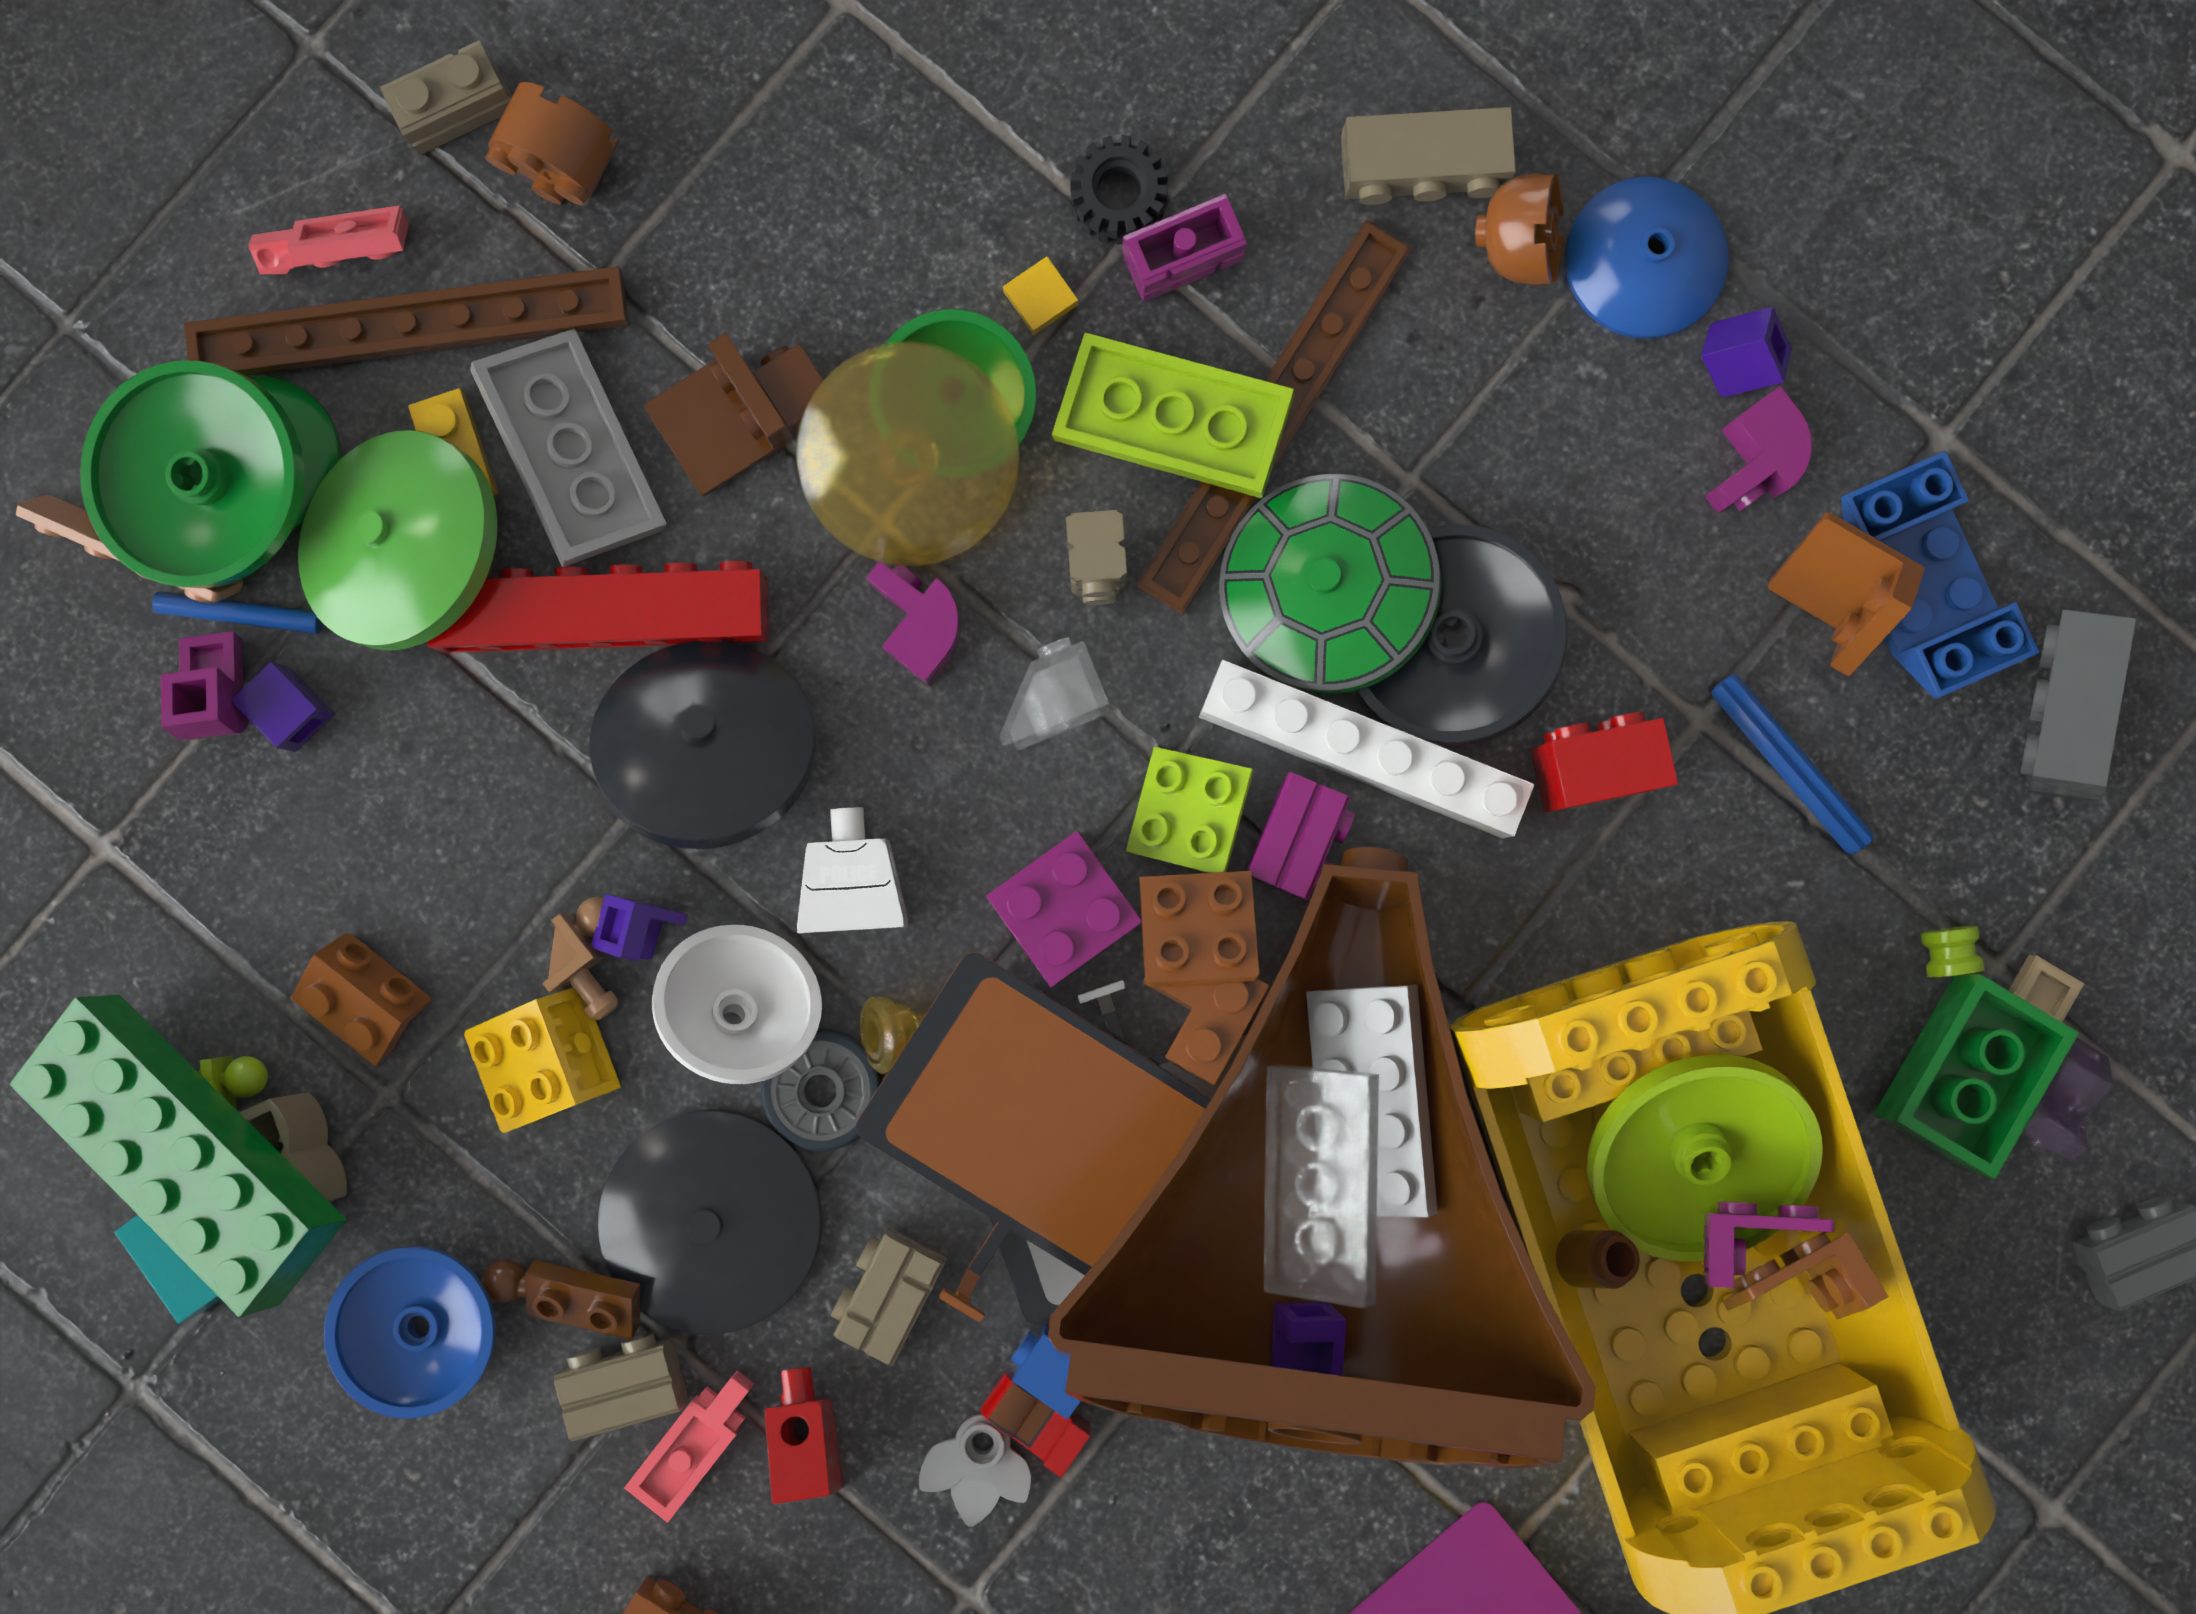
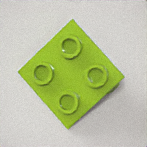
M1153 747L1125 852L1196 869L1203 873L1226 872L1253 769Z

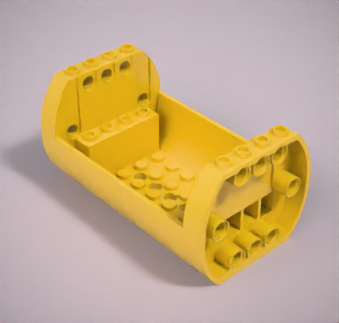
M1794 922L1759 923L1689 938L1482 1006L1458 1018L1449 1025L1452 1041L1510 1215L1547 1298L1595 1385L1594 1409L1580 1424L1633 1583L1643 1598L1651 1605L1670 1614H1768L1980 1543L1990 1530L1995 1518L1996 1508L1978 1452L1969 1434L1959 1426L1811 993V989L1816 984V979L1798 926ZM1711 1054L1735 1055L1760 1061L1778 1070L1800 1090L1816 1116L1822 1135L1823 1154L1819 1176L1803 1206L1819 1207V1219L1834 1220V1232H1826L1831 1241L1847 1233L1850 1234L1889 1297L1866 1310L1837 1320L1832 1311H1824L1814 1299L1808 1286V1281L1812 1278L1806 1270L1759 1297L1729 1311L1722 1300L1735 1294L1734 1288L1708 1286L1707 1294L1700 1302L1689 1304L1681 1296L1682 1283L1693 1274L1704 1276V1261L1666 1260L1639 1250L1640 1264L1637 1274L1624 1286L1617 1289L1577 1288L1569 1285L1559 1274L1556 1265V1250L1560 1240L1567 1233L1574 1230H1611L1597 1207L1587 1176L1589 1144L1600 1118L1617 1096L1632 1083L1661 1066L1684 1058ZM1780 1229L1768 1239L1746 1250L1745 1274L1775 1259L1779 1268L1784 1267L1785 1264L1779 1255L1823 1231ZM1734 1275V1280L1743 1275ZM1709 1328H1721L1726 1338L1723 1350L1711 1357L1702 1355L1699 1349V1339L1702 1333Z

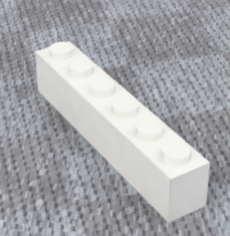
M1222 660L1199 718L1502 839L1515 836L1535 785L1225 660Z

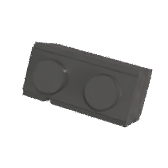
M2160 1196L2137 1206L2139 1214L2124 1221H2121L2118 1217L2106 1218L2092 1223L2086 1228L2089 1235L2074 1241L2072 1246L2082 1269L2087 1274L2085 1277L2099 1304L2121 1311L2196 1279L2195 1205L2172 1200L2170 1196Z

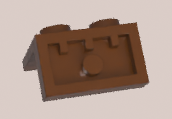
M727 333L707 344L716 357L715 360L645 404V410L702 496H707L794 440Z

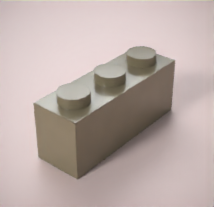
M1511 107L1347 117L1341 134L1345 199H1359L1360 203L1365 205L1383 204L1391 201L1392 196L1414 195V200L1429 202L1446 197L1447 193L1468 192V196L1471 198L1492 197L1503 183L1511 180L1516 172Z

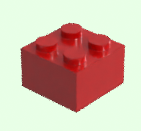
M1640 711L1616 716L1608 721L1597 723L1599 731L1590 733L1589 724L1582 723L1555 729V732L1543 734L1545 744L1530 749L1543 812L1548 813L1678 785L1664 718L1645 721L1644 712Z

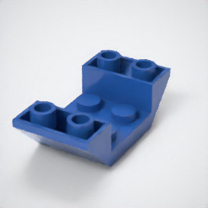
M1946 451L1841 497L1843 520L1925 567L1913 608L1884 640L1891 655L1934 699L2040 653L2017 603L1998 608L1953 512V508L1968 502L1969 499Z

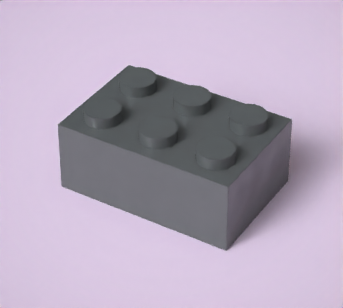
M2063 609L2059 625L2047 624L2039 667L2050 668L2049 680L2037 679L2030 721L2041 722L2039 735H2027L2020 771L2022 775L2031 776L2029 790L2100 800L2107 787L2137 618Z

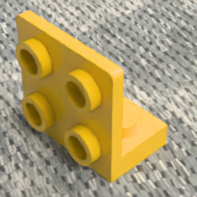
M574 987L535 999L469 1028L464 1032L472 1059L490 1102L491 1110L502 1133L512 1131L621 1088L596 1020H591L584 1011L587 1004Z

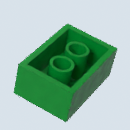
M1981 974L1955 975L1884 1095L1874 1116L1966 1171L1996 1179L2079 1032Z

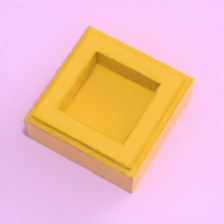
M1047 256L1003 286L1004 294L1033 335H1036L1078 306V299Z

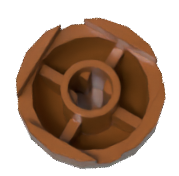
M1546 173L1516 176L1503 183L1490 199L1487 214H1478L1475 227L1476 245L1478 248L1487 249L1489 263L1498 275L1514 283L1531 286L1553 284L1558 280L1564 234H1559L1558 216H1564V200L1560 176L1558 174Z

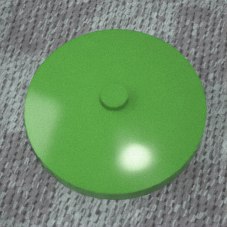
M404 430L385 433L361 443L348 452L333 466L320 483L308 506L300 532L298 564L301 584L306 599L319 620L340 637L378 650L411 648L423 644L447 630L465 613L475 600L487 578L493 561L497 541V511L489 482L481 468L466 452L435 435L421 431Z

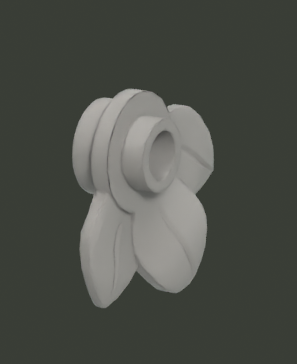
M977 1414L969 1417L960 1425L956 1437L940 1441L929 1450L921 1466L919 1489L924 1492H938L951 1488V1496L959 1515L967 1526L973 1527L991 1513L1000 1496L1014 1502H1026L1031 1486V1473L1027 1461L1010 1447V1436L997 1429L982 1414ZM982 1432L989 1434L993 1439V1446L988 1450L976 1448L973 1444V1437L976 1434Z

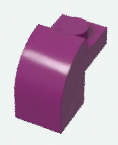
M1781 386L1722 429V432L1747 465L1705 495V498L1717 513L1733 503L1741 511L1767 491L1774 499L1789 490L1800 480L1811 457V434L1804 416Z
M879 560L866 579L874 589L907 614L883 644L882 648L893 659L930 686L951 660L960 641L961 620L956 603L950 591L940 579L936 578L925 593L922 594L918 590L923 582L899 563L891 570Z
M234 631L179 638V672L161 674V727L176 739L188 741L239 734L247 728L250 720L233 703V697L243 689L242 638Z

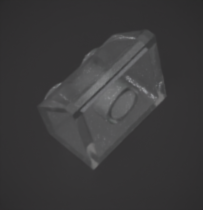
M1064 638L1038 650L1039 659L1030 662L999 736L1007 755L1109 714V702L1084 641L1071 645L1069 638Z

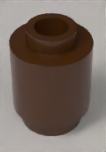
M1615 1230L1571 1231L1560 1240L1556 1250V1265L1559 1274L1565 1282L1577 1288H1620L1635 1277L1640 1264L1639 1252L1635 1244L1625 1235Z

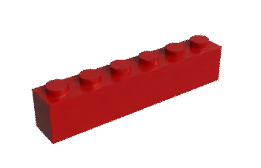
M747 561L719 563V571H698V565L693 563H670L664 565L663 573H643V567L639 565H614L609 567L610 574L588 575V568L558 567L554 569L555 576L534 577L533 570L502 569L499 571L500 578H488L485 580L475 600L465 613L447 630L429 640L428 647L441 653L672 646L698 640L700 642L765 643L769 642L768 578L760 569H753V563Z

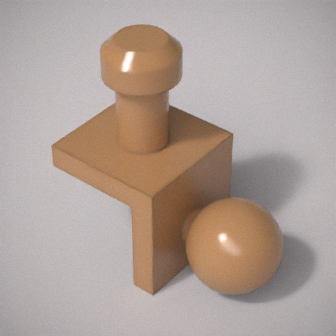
M591 897L582 902L577 910L576 918L573 914L559 913L551 920L555 925L549 976L542 983L548 992L562 991L571 984L587 1004L584 1011L591 1020L603 1019L617 1008L618 998L612 990L605 992L589 971L590 968L605 958L602 951L591 948L592 938L594 937L600 917L603 897Z

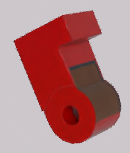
M1004 1372L981 1406L980 1412L992 1425L1043 1460L1044 1466L1062 1478L1089 1439L1090 1423L1075 1412L1067 1420L1012 1381L1013 1373Z

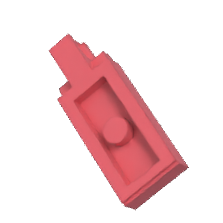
M399 205L298 220L294 222L293 229L252 235L248 246L260 274H288L290 269L298 266L313 264L316 267L325 268L334 266L345 259L367 256L370 259L378 260L390 257L398 251H403L409 223L404 208H400Z
M737 1370L719 1394L707 1386L699 1396L696 1395L624 1489L668 1523L740 1429L738 1427L746 1416L739 1412L736 1407L755 1383Z

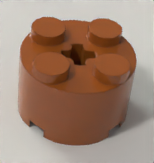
M520 82L488 143L490 149L485 157L486 160L508 174L516 175L519 172L534 181L531 189L540 197L554 204L561 205L565 198L583 206L585 202L591 199L619 144L618 138H610L613 130L598 116L563 95H561L558 102L546 100L541 97L545 87L530 82Z

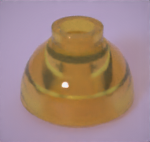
M873 996L867 1000L860 1015V1037L867 1055V1061L871 1067L880 1074L888 1073L925 1016L924 1012L914 1013L905 1003L895 998Z

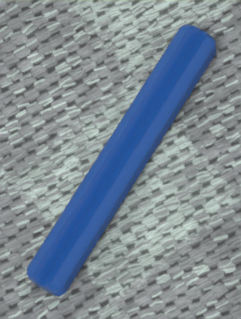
M1733 674L1718 683L1711 691L1714 699L1846 853L1855 854L1864 849L1874 838L1872 831L1738 675Z

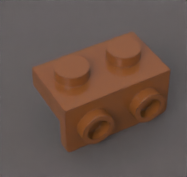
M344 933L313 955L290 997L293 1002L374 1066L379 1065L389 1057L409 1021L426 1009L431 1001V997L350 933Z

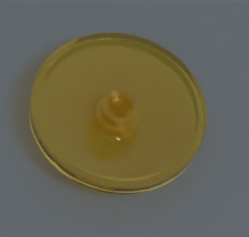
M893 342L870 347L853 355L833 369L822 381L808 403L801 420L797 440V466L801 485L810 507L825 528L840 542L857 553L876 561L880 560L881 562L895 565L897 563L901 565H924L943 561L964 552L980 541L995 526L1008 506L1015 488L1019 466V445L1016 427L1009 407L998 388L981 369L966 358L943 347L921 342Z

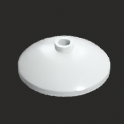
M746 925L711 927L693 934L682 941L672 950L661 965L652 995L654 1023L662 1042L669 1052L682 1065L696 1074L710 1080L729 1084H749L765 1081L792 1067L802 1058L813 1042L819 1027L822 1011L821 992L817 978L803 955L789 942L776 934ZM729 1012L736 1013L741 1017L742 1022L730 1024L724 1019L723 1015Z

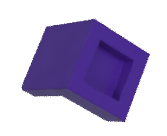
M1772 306L1712 323L1709 326L1701 357L1719 395L1727 397L1783 383L1792 347Z
M270 662L233 697L235 706L276 748L293 752L301 748L335 715L290 667Z
M605 893L591 948L623 959L638 962L640 958L650 960L655 952L662 922L667 921L686 925L688 914L663 906Z
M1328 1302L1274 1303L1271 1366L1301 1371H1318V1373L1343 1376L1346 1319Z

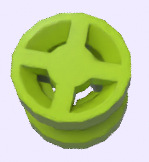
M1978 926L1954 927L1920 933L1922 945L1929 949L1930 961L1926 965L1927 977L1955 976L1985 971L1983 958L1976 954L1975 942L1979 938Z

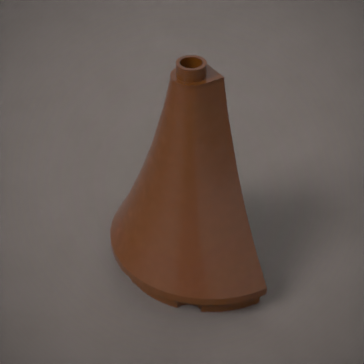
M1356 847L1342 853L1341 866L1323 864L1322 873L1292 947L1225 1078L1167 1170L1110 1247L1050 1316L1048 1338L1059 1353L1070 1359L1065 1389L1066 1394L1085 1403L1131 1417L1175 1424L1179 1428L1317 1452L1446 1466L1474 1464L1499 1468H1533L1562 1462L1565 1428L1581 1422L1593 1411L1595 1385L1547 1298L1499 1189L1466 1095L1436 979L1419 887V873L1407 872L1408 859L1402 854L1384 848ZM1417 985L1438 1214L1430 1217L1326 1216L1306 992L1327 989ZM1328 1302L1346 1319L1343 1376L1318 1373V1371H1301L1271 1366L1274 1303Z

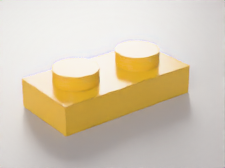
M458 388L408 405L416 431L435 435L466 452L483 471L493 496L499 494L466 393Z

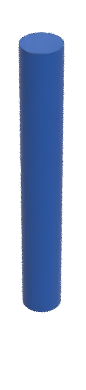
M159 591L155 593L152 602L153 611L159 614L319 634L323 623L313 611L229 600L203 603L193 600L186 595Z

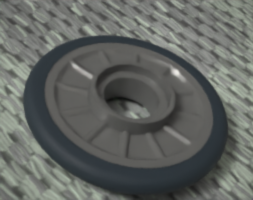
M817 1030L813 1042L799 1061L785 1072L768 1080L761 1081L762 1106L771 1126L789 1143L811 1151L836 1150L851 1144L859 1138L856 1131L857 1119L881 1084V1078L874 1059L858 1041L837 1031ZM814 1075H826L835 1083L837 1092L831 1104L818 1106L808 1099L806 1086Z

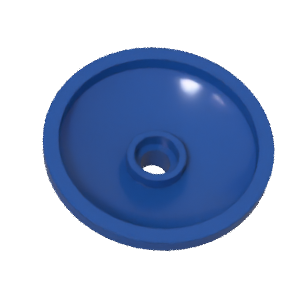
M1659 177L1626 179L1614 183L1596 194L1583 207L1575 219L1565 248L1567 279L1576 300L1583 310L1604 328L1622 336L1637 339L1667 337L1683 331L1697 322L1712 307L1722 291L1729 264L1726 235L1713 209L1703 198L1688 187ZM1656 239L1660 241L1664 246V253H1653L1648 247V240Z
M404 1246L389 1249L366 1259L356 1266L342 1280L334 1292L324 1323V1346L331 1371L341 1387L351 1398L367 1409L381 1415L401 1419H413L436 1414L451 1407L465 1397L485 1373L493 1354L496 1339V1321L493 1305L484 1285L476 1274L452 1255L422 1246ZM416 1316H423L428 1320L430 1328L427 1334H421L415 1329L414 1320Z

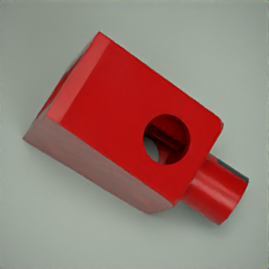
M812 1366L778 1371L782 1405L765 1409L772 1504L830 1496L844 1488L832 1399L815 1400ZM798 1417L803 1418L808 1423L809 1434L806 1440L799 1438L795 1433L794 1424Z

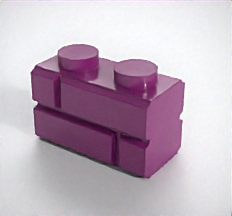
M1223 194L1123 236L1122 254L1144 303L1215 273L1216 267L1223 270L1242 262L1247 243L1228 197Z
M1287 773L1246 871H1251L1252 879L1298 899L1309 900L1322 873L1323 864L1334 865L1325 861L1333 840L1342 844L1351 827L1355 813L1346 810L1351 797L1295 773Z

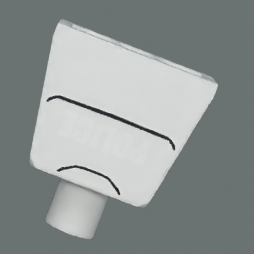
M864 808L830 809L832 842L807 843L797 933L908 927V917L890 841L887 839L865 840Z

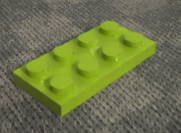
M1084 333L1052 436L1054 441L1263 498L1295 393L1294 389Z

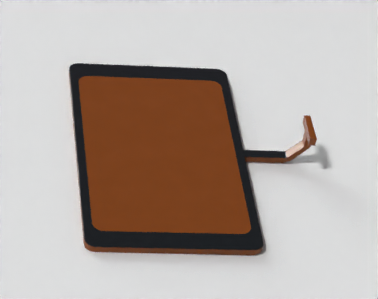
M969 952L962 957L856 1122V1131L863 1140L997 1221L967 1268L956 1294L943 1288L939 1295L941 1300L981 1323L985 1317V1312L970 1304V1297L981 1274L1010 1230L1083 1275H1086L1114 1242L1175 1159L1211 1098L981 953Z

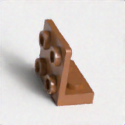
M1828 512L1822 516L1771 577L1768 589L1836 628L1831 640L1837 643L1830 666L1849 677L1913 608L1925 567Z
M1251 871L1139 877L1145 982L1147 986L1256 981L1259 978Z
M1822 1232L1779 1255L1785 1264L1784 1267L1779 1268L1775 1259L1746 1273L1745 1276L1743 1275L1735 1279L1734 1290L1736 1293L1722 1300V1302L1729 1311L1759 1297L1806 1270L1812 1278L1808 1281V1286L1814 1299L1824 1311H1832L1837 1320L1866 1310L1889 1296L1849 1233L1831 1241L1826 1232Z

